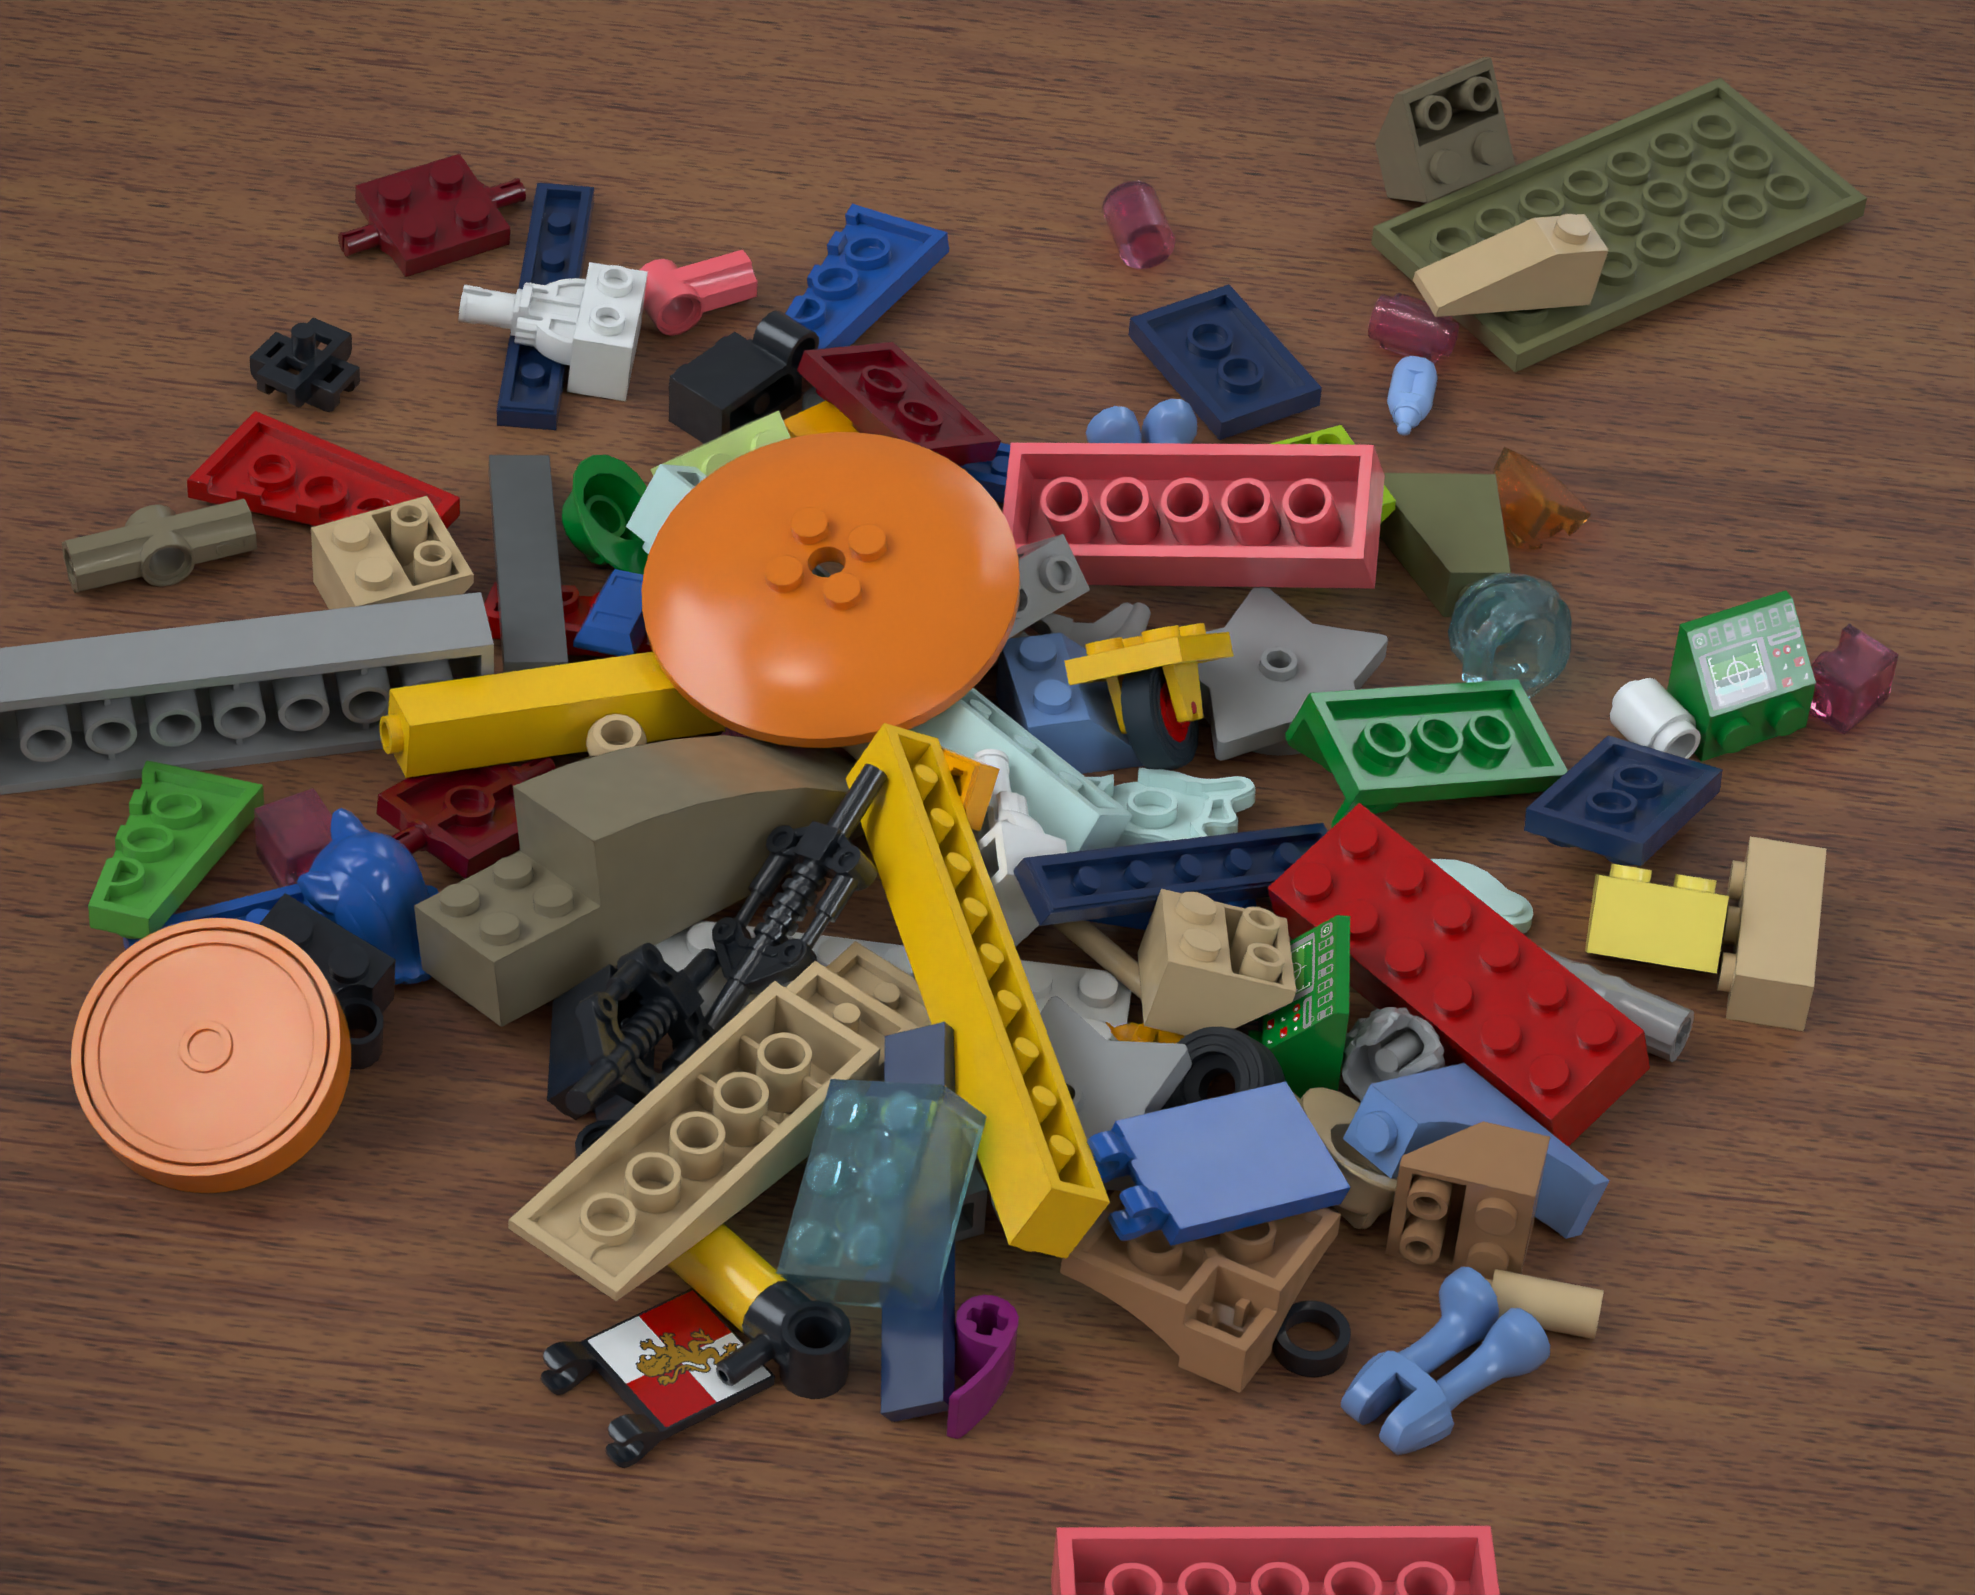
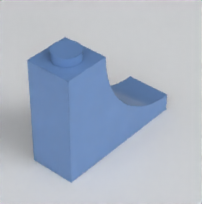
M1461 1063L1370 1084L1343 1139L1389 1178L1398 1177L1403 1155L1482 1121L1550 1136L1535 1217L1566 1239L1582 1234L1610 1180L1468 1065Z

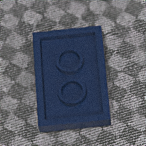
M1230 284L1130 318L1128 336L1180 396L1190 404L1193 411L1219 440L1320 406L1322 387Z
M1608 735L1526 808L1524 831L1546 837L1550 843L1556 846L1578 847L1604 855L1608 861L1618 865H1637L1641 867L1720 792L1723 769Z

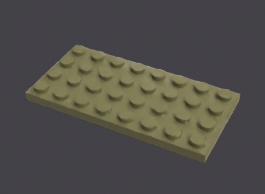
M1718 78L1373 227L1371 245L1413 281L1415 271L1532 218L1561 216L1563 214H1585L1609 250L1590 305L1452 316L1511 370L1517 372L1862 217L1867 198L1723 79Z

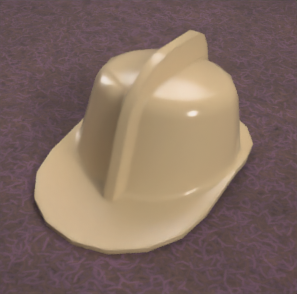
M1309 1089L1301 1098V1107L1351 1187L1342 1204L1332 1207L1354 1228L1367 1229L1378 1216H1382L1392 1208L1397 1178H1389L1343 1139L1360 1103L1341 1092L1331 1089Z

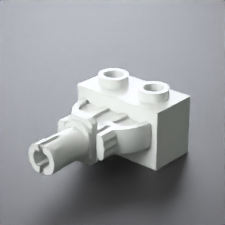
M589 262L586 279H562L547 285L526 282L523 289H517L516 294L482 289L481 287L465 284L460 301L458 322L510 329L511 335L515 336V344L533 346L545 357L555 362L569 365L567 392L626 401L641 329L648 272L618 265Z
M984 749L974 754L975 760L1000 770L981 831L974 829L972 831L1016 947L1039 926V923L1013 870L1026 857L1067 853L1066 840L1045 834L1041 825L1029 816L1026 798L1018 793L1011 792L1009 760L1006 753L996 749Z

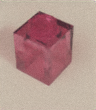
M314 788L254 809L257 856L278 888L297 884L299 876L309 871L316 856L332 841L331 813Z

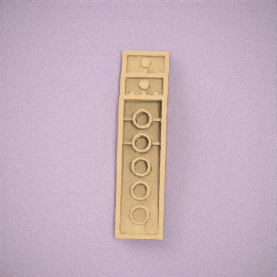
M855 941L827 967L814 961L787 987L774 981L509 1219L508 1229L613 1300H619L757 1198L884 1092L885 1036L931 1025L916 979Z

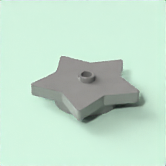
M1253 587L1224 628L1206 632V634L1229 632L1234 656L1198 664L1202 709L1211 727L1216 759L1220 761L1227 760L1248 752L1276 756L1300 754V752L1288 745L1285 733L1308 694L1312 692L1360 689L1385 659L1388 644L1387 636L1312 624L1268 587Z
M1057 996L1051 997L1040 1012L1087 1141L1092 1135L1103 1131H1111L1117 1120L1160 1111L1192 1066L1188 1049L1184 1044L1106 1040ZM956 1096V1123L969 1133ZM1129 1175L1115 1178L1103 1184L1105 1190L1118 1191L1135 1186ZM991 1196V1201H992L994 1210H995V1212H996V1215H997L998 1220L1000 1221L999 1216H998V1213H997V1210H996V1207H995V1204H994V1201H993L992 1196Z

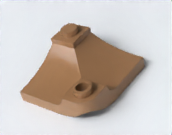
M1115 1190L1109 1197L1110 1203L1067 1259L1062 1258L1060 1273L1103 1294L1145 1323L1179 1355L1178 1367L1241 1393L1271 1354L1273 1341L1292 1304L1323 1254L1337 1237L1341 1214L1327 1208H1322L1172 1246L1162 1230L1149 1232L1132 1240L1122 1241L1108 1220L1110 1213L1126 1209L1119 1198L1122 1191Z

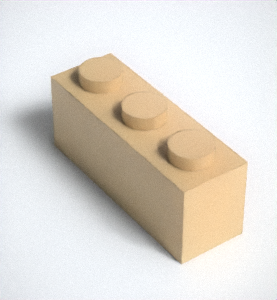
M1750 836L1745 861H1732L1727 896H1729V899L1738 900V907H1727L1722 944L1732 945L1733 953L1723 952L1717 982V991L1729 992L1726 1019L1804 1031L1815 982L1826 848Z

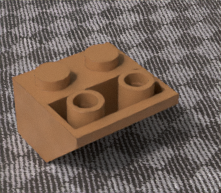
M1482 1121L1403 1155L1399 1166L1385 1255L1406 1259L1416 1264H1427L1453 1271L1460 1267H1470L1479 1272L1484 1278L1493 1280L1495 1269L1521 1274L1533 1229L1550 1136Z

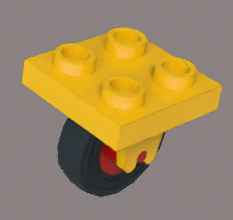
M1198 623L1181 627L1174 625L1141 632L1142 636L1125 639L1118 637L1085 644L1087 656L1064 660L1069 685L1107 681L1120 731L1122 734H1127L1128 740L1140 762L1147 769L1174 770L1191 762L1198 747V720L1203 718L1198 664L1229 658L1234 655L1229 632L1206 634L1205 623Z

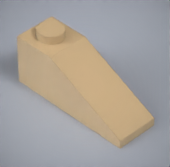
M1585 214L1537 217L1415 271L1413 282L1435 317L1590 305L1609 250Z

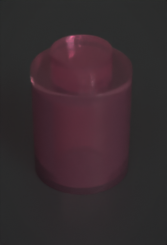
M1129 181L1113 188L1103 201L1102 212L1121 259L1126 265L1136 269H1147L1161 264L1172 254L1175 247V236L1155 189L1150 184L1142 181Z

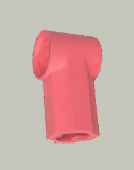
M743 249L680 268L671 260L657 259L639 269L648 272L643 309L656 327L663 334L669 336L680 335L689 331L698 323L705 312L757 297V279L753 272L752 262Z

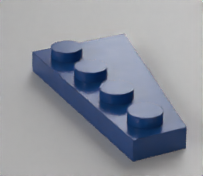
M851 204L845 214L846 226L842 232H834L827 244V257L822 265H814L807 277V290L804 295L795 296L785 314L818 335V349L850 346L949 252L948 233Z

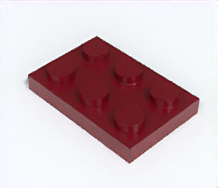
M886 342L805 350L797 371L816 388L817 394L822 399L832 403L851 420L852 426L859 433L884 435L905 440L934 451L958 466L994 460L1001 440L895 343Z

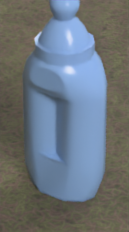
M1404 357L1393 369L1387 403L1393 421L1398 426L1397 432L1402 436L1409 435L1411 428L1418 426L1420 421L1425 419L1432 409L1438 375L1434 363L1423 357Z

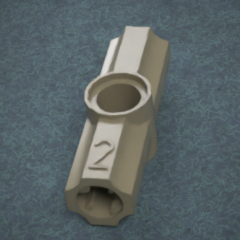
M245 499L181 514H176L167 506L149 505L132 514L125 527L62 542L63 559L74 593L143 577L151 585L159 587L171 586L185 579L191 573L195 564L257 549L256 532L251 511Z

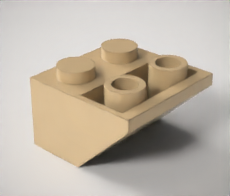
M428 496L311 527L313 582L329 610L464 594L474 583L473 572Z
M1165 889L1160 890L1137 952L1144 1026L1185 1036L1207 1027H1229L1235 1029L1293 1002L1296 994V984L1287 918L1276 916L1271 911L1261 907L1241 908L1216 902L1198 892L1178 893Z

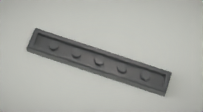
M489 455L488 475L503 673L568 664L550 456Z

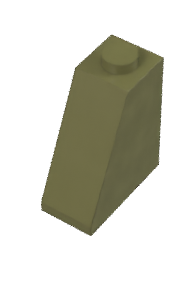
M1384 473V485L1396 500L1395 510L1380 524V538L1443 617L1504 618L1511 569L1496 474Z

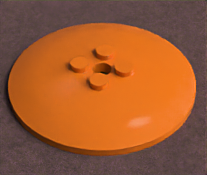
M830 432L785 439L741 455L707 476L684 496L660 528L650 549L642 582V612L648 641L664 675L693 707L707 717L735 732L778 745L802 748H833L871 742L884 723L907 730L912 729L944 712L963 698L981 681L1006 645L1015 623L1021 583L1018 553L1008 522L992 496L967 471L946 457L905 440L859 432ZM824 562H837L844 566L841 572L834 573L829 577H819L812 573L816 566Z

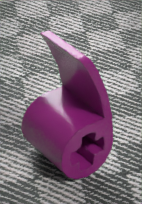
M979 1295L971 1297L963 1302L957 1310L955 1373L966 1383L950 1395L947 1437L959 1439L981 1421L1004 1392L1014 1371L1019 1317L1016 1309L1007 1300L998 1296Z

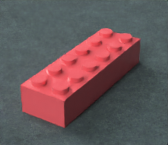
M1011 443L1003 514L1013 534L1016 549L1064 534L1088 585L1375 589L1385 475L1374 445Z
M1491 1526L1057 1527L1051 1575L1052 1595H1500Z

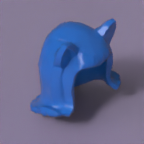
M343 808L337 809L332 814L331 819L332 841L316 856L309 871L298 878L297 883L302 894L315 908L316 912L396 959L395 985L400 983L404 985L416 984L431 979L432 976L422 970L414 905L439 893L437 888L432 885H425L415 858L404 844L389 835L367 830L359 818L352 812Z

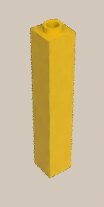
M653 652L392 688L389 692L388 715L382 716L380 719V737L383 749L387 754H394L406 778L588 751L586 740L590 728L599 719L612 714L626 715L637 721L645 732L647 742L731 729L715 722L693 707L664 675Z

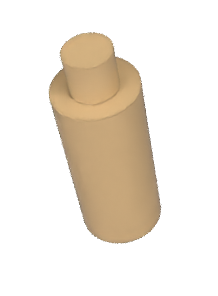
M1498 1269L1494 1271L1493 1280L1486 1279L1497 1296L1499 1306L1498 1319L1510 1308H1521L1531 1314L1544 1330L1595 1339L1604 1290Z

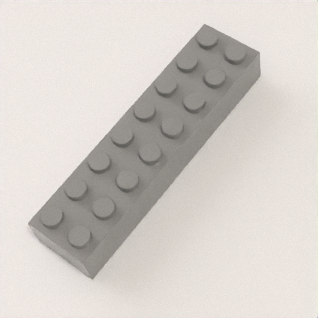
M468 593L0 648V795L142 778L141 772L146 760L203 771L383 749L380 737V719L382 716L388 715L390 689L494 674V643L482 593Z

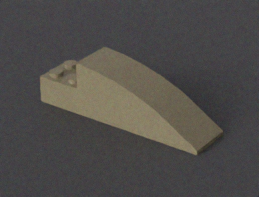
M718 735L672 739L619 749L562 766L513 786L520 851L498 860L494 865L457 884L447 886L441 892L414 905L422 970L503 1027L561 996L607 965L617 966V961L620 957L645 943H651L655 946L749 896L751 892L748 887L770 854L766 847V840L769 834L775 828L782 825H789L793 829L809 826L812 821L827 825L849 790L845 778L855 764L831 748H802L778 745L754 738ZM859 822L850 836V841L865 834L861 822ZM788 870L786 875L790 874L792 870Z

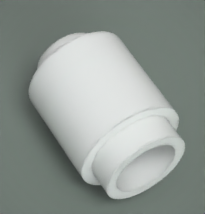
M1645 678L1639 681H1631L1621 687L1615 694L1612 701L1613 707L1610 712V722L1629 742L1686 759L1695 752L1701 738L1700 732L1696 729L1695 718L1657 680Z

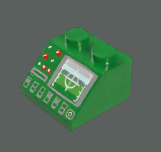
M1786 590L1680 624L1667 691L1695 718L1696 729L1700 732L1701 738L1694 754L1701 762L1726 753H1736L1747 746L1778 736H1787L1806 727L1816 681L1793 598Z
M1336 915L1290 941L1296 984V994L1293 1002L1252 1020L1258 1021V1031L1248 1030L1247 1032L1249 1037L1265 1045L1274 1054L1283 1070L1285 1081L1291 1091L1299 1098H1302L1312 1088H1327L1338 1091L1349 1019L1350 916Z

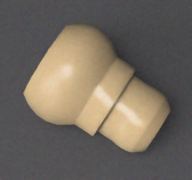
M621 714L606 715L596 721L588 731L586 740L589 756H598L619 749L647 744L645 732L638 722Z

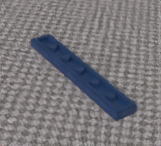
M537 183L518 289H523L526 282L547 285L562 279H582L594 207V187ZM511 332L497 405V426L556 430L567 365L545 357L533 346L515 344V336H512Z
M1324 823L1026 857L1021 860L1013 872L1040 926L1153 912L1161 889L1178 893L1198 892L1220 903L1270 897L1268 887L1328 831Z
M946 1022L885 1036L881 1414L891 1422L948 1411L950 1395L955 1391L956 1093L954 1029Z

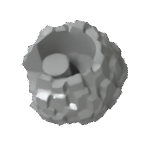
M1406 1007L1376 1009L1371 1012L1368 1018L1358 1019L1352 1030L1346 1034L1342 1059L1344 1083L1349 1086L1352 1093L1361 1102L1372 1083L1443 1068L1445 1060L1443 1057V1046L1439 1041L1440 1036L1429 1022L1409 1014Z

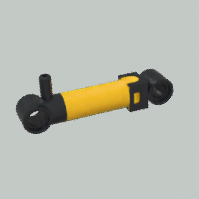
M613 1119L599 1120L587 1125L580 1131L575 1141V1160L618 1121ZM724 1223L667 1265L750 1339L749 1342L717 1363L716 1373L724 1384L729 1386L737 1384L773 1359L779 1365L781 1382L788 1391L798 1397L807 1399L827 1398L837 1393L845 1385L849 1373L851 1340L849 1318L840 1308L831 1303L818 1300L811 1301Z

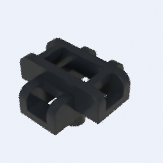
M314 317L308 323L294 325L291 329V338L275 332L250 356V373L257 381V389L268 395L275 390L286 394L288 403L298 408L307 403L325 412H332L340 404V393L343 390L352 392L360 384V367L347 362L352 352V333ZM320 342L327 345L323 350L317 349ZM292 368L300 373L295 375L288 372V370Z

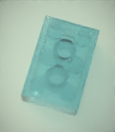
M831 1079L776 1274L818 1301L831 1304L880 1308L883 1306L934 1312L987 1116L942 1084Z

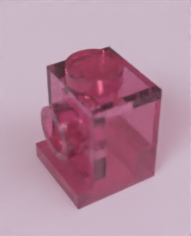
M1848 624L1842 629L1838 647L1832 652L1828 650L1822 652L1811 665L1816 685L1809 713L1845 735L1888 700L1899 654L1851 624Z

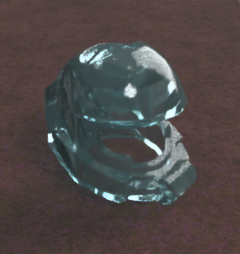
M1505 572L1495 573L1475 581L1456 602L1448 628L1451 651L1463 663L1462 680L1465 682L1518 679L1530 700L1554 681L1565 668L1571 652L1572 620L1567 604L1552 587V582L1536 576ZM1507 645V647L1495 654L1498 646Z

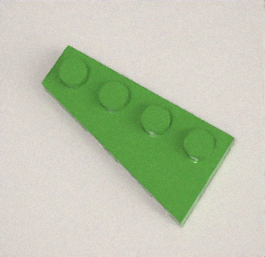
M146 760L141 772L142 785L140 790H134L129 802L130 815L126 825H120L115 837L116 850L113 858L106 860L89 902L90 928L117 933L121 937L128 939H143L149 934L160 930L264 808L262 784Z

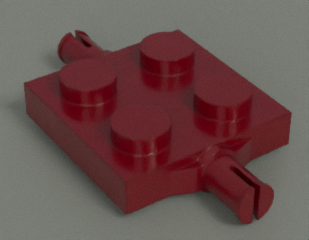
M460 153L356 185L355 202L368 220V225L340 232L338 234L339 245L346 257L377 247L393 258L403 275L408 277L509 245L511 228L498 209L518 202H524L526 200L525 188L523 183H520L519 178H514L511 181L492 187L484 185L475 177Z
M551 757L531 759L518 767L497 764L409 777L378 794L376 814L400 831L391 837L404 844L411 854L418 851H427L466 879L520 849L513 786L555 770L556 767Z

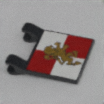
M691 1288L580 1342L562 1341L549 1346L543 1353V1361L550 1369L543 1371L540 1379L552 1393L562 1395L576 1387L594 1369L604 1378L635 1413L617 1417L608 1426V1434L615 1442L608 1444L605 1452L618 1467L627 1468L641 1460L660 1441L774 1386L775 1375L764 1364L733 1386L726 1385L719 1379L716 1373L717 1363L745 1343L696 1290Z

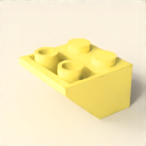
M1611 864L1609 876L1595 875L1585 948L1587 953L1717 974L1729 896L1715 893L1716 880L1675 874L1673 886L1650 883L1652 870Z

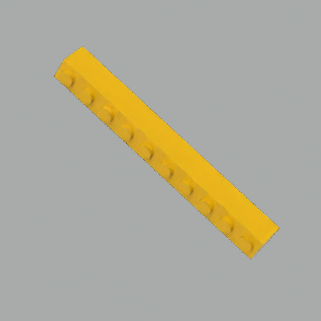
M884 723L845 778L848 788L850 789L865 764L874 765L887 775V780L860 822L931 1025L946 1022L954 1029L955 1093L1008 1244L1024 1251H1036L1067 1259L1110 1203L1087 1143L1085 1133L938 738Z

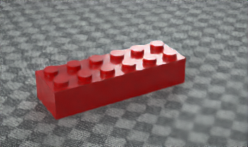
M1358 803L1268 887L1274 914L1287 918L1289 936L1293 939L1336 915L1350 916L1349 985L1380 1010L1386 1007H1395L1397 1009L1406 1007L1409 1014L1429 1022L1440 1036L1439 1041L1443 1046L1445 1065L1452 1066L1465 1063L1568 1147L1650 1069L1643 1029L1361 803Z

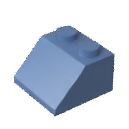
M1062 633L1007 640L1006 645L998 656L996 682L997 700L1000 709L1081 774L1144 766L1136 757L1127 734H1122L1120 731L1107 681L1069 685L1064 660L1087 656L1085 648Z

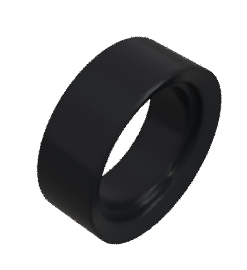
M1319 1301L1293 1303L1273 1341V1353L1277 1361L1294 1374L1304 1377L1329 1375L1337 1371L1346 1361L1351 1336L1350 1325L1346 1317L1329 1304ZM1299 1323H1318L1330 1329L1335 1335L1337 1342L1326 1350L1308 1351L1293 1344L1287 1336V1331Z

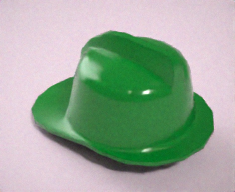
M591 455L581 461L573 474L572 491L562 508V524L571 543L590 562L602 566L610 564L617 570L644 575L649 554L642 547L644 541L628 529L626 525L647 486L638 473L625 462L609 455Z

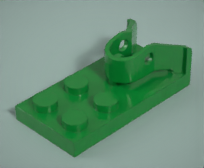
M1518 679L1312 692L1308 694L1285 733V739L1291 748L1320 764L1328 772L1333 773L1345 797L1344 802L1331 822V828L1358 803H1361L1373 814H1378L1394 809L1400 803L1545 792L1568 771Z

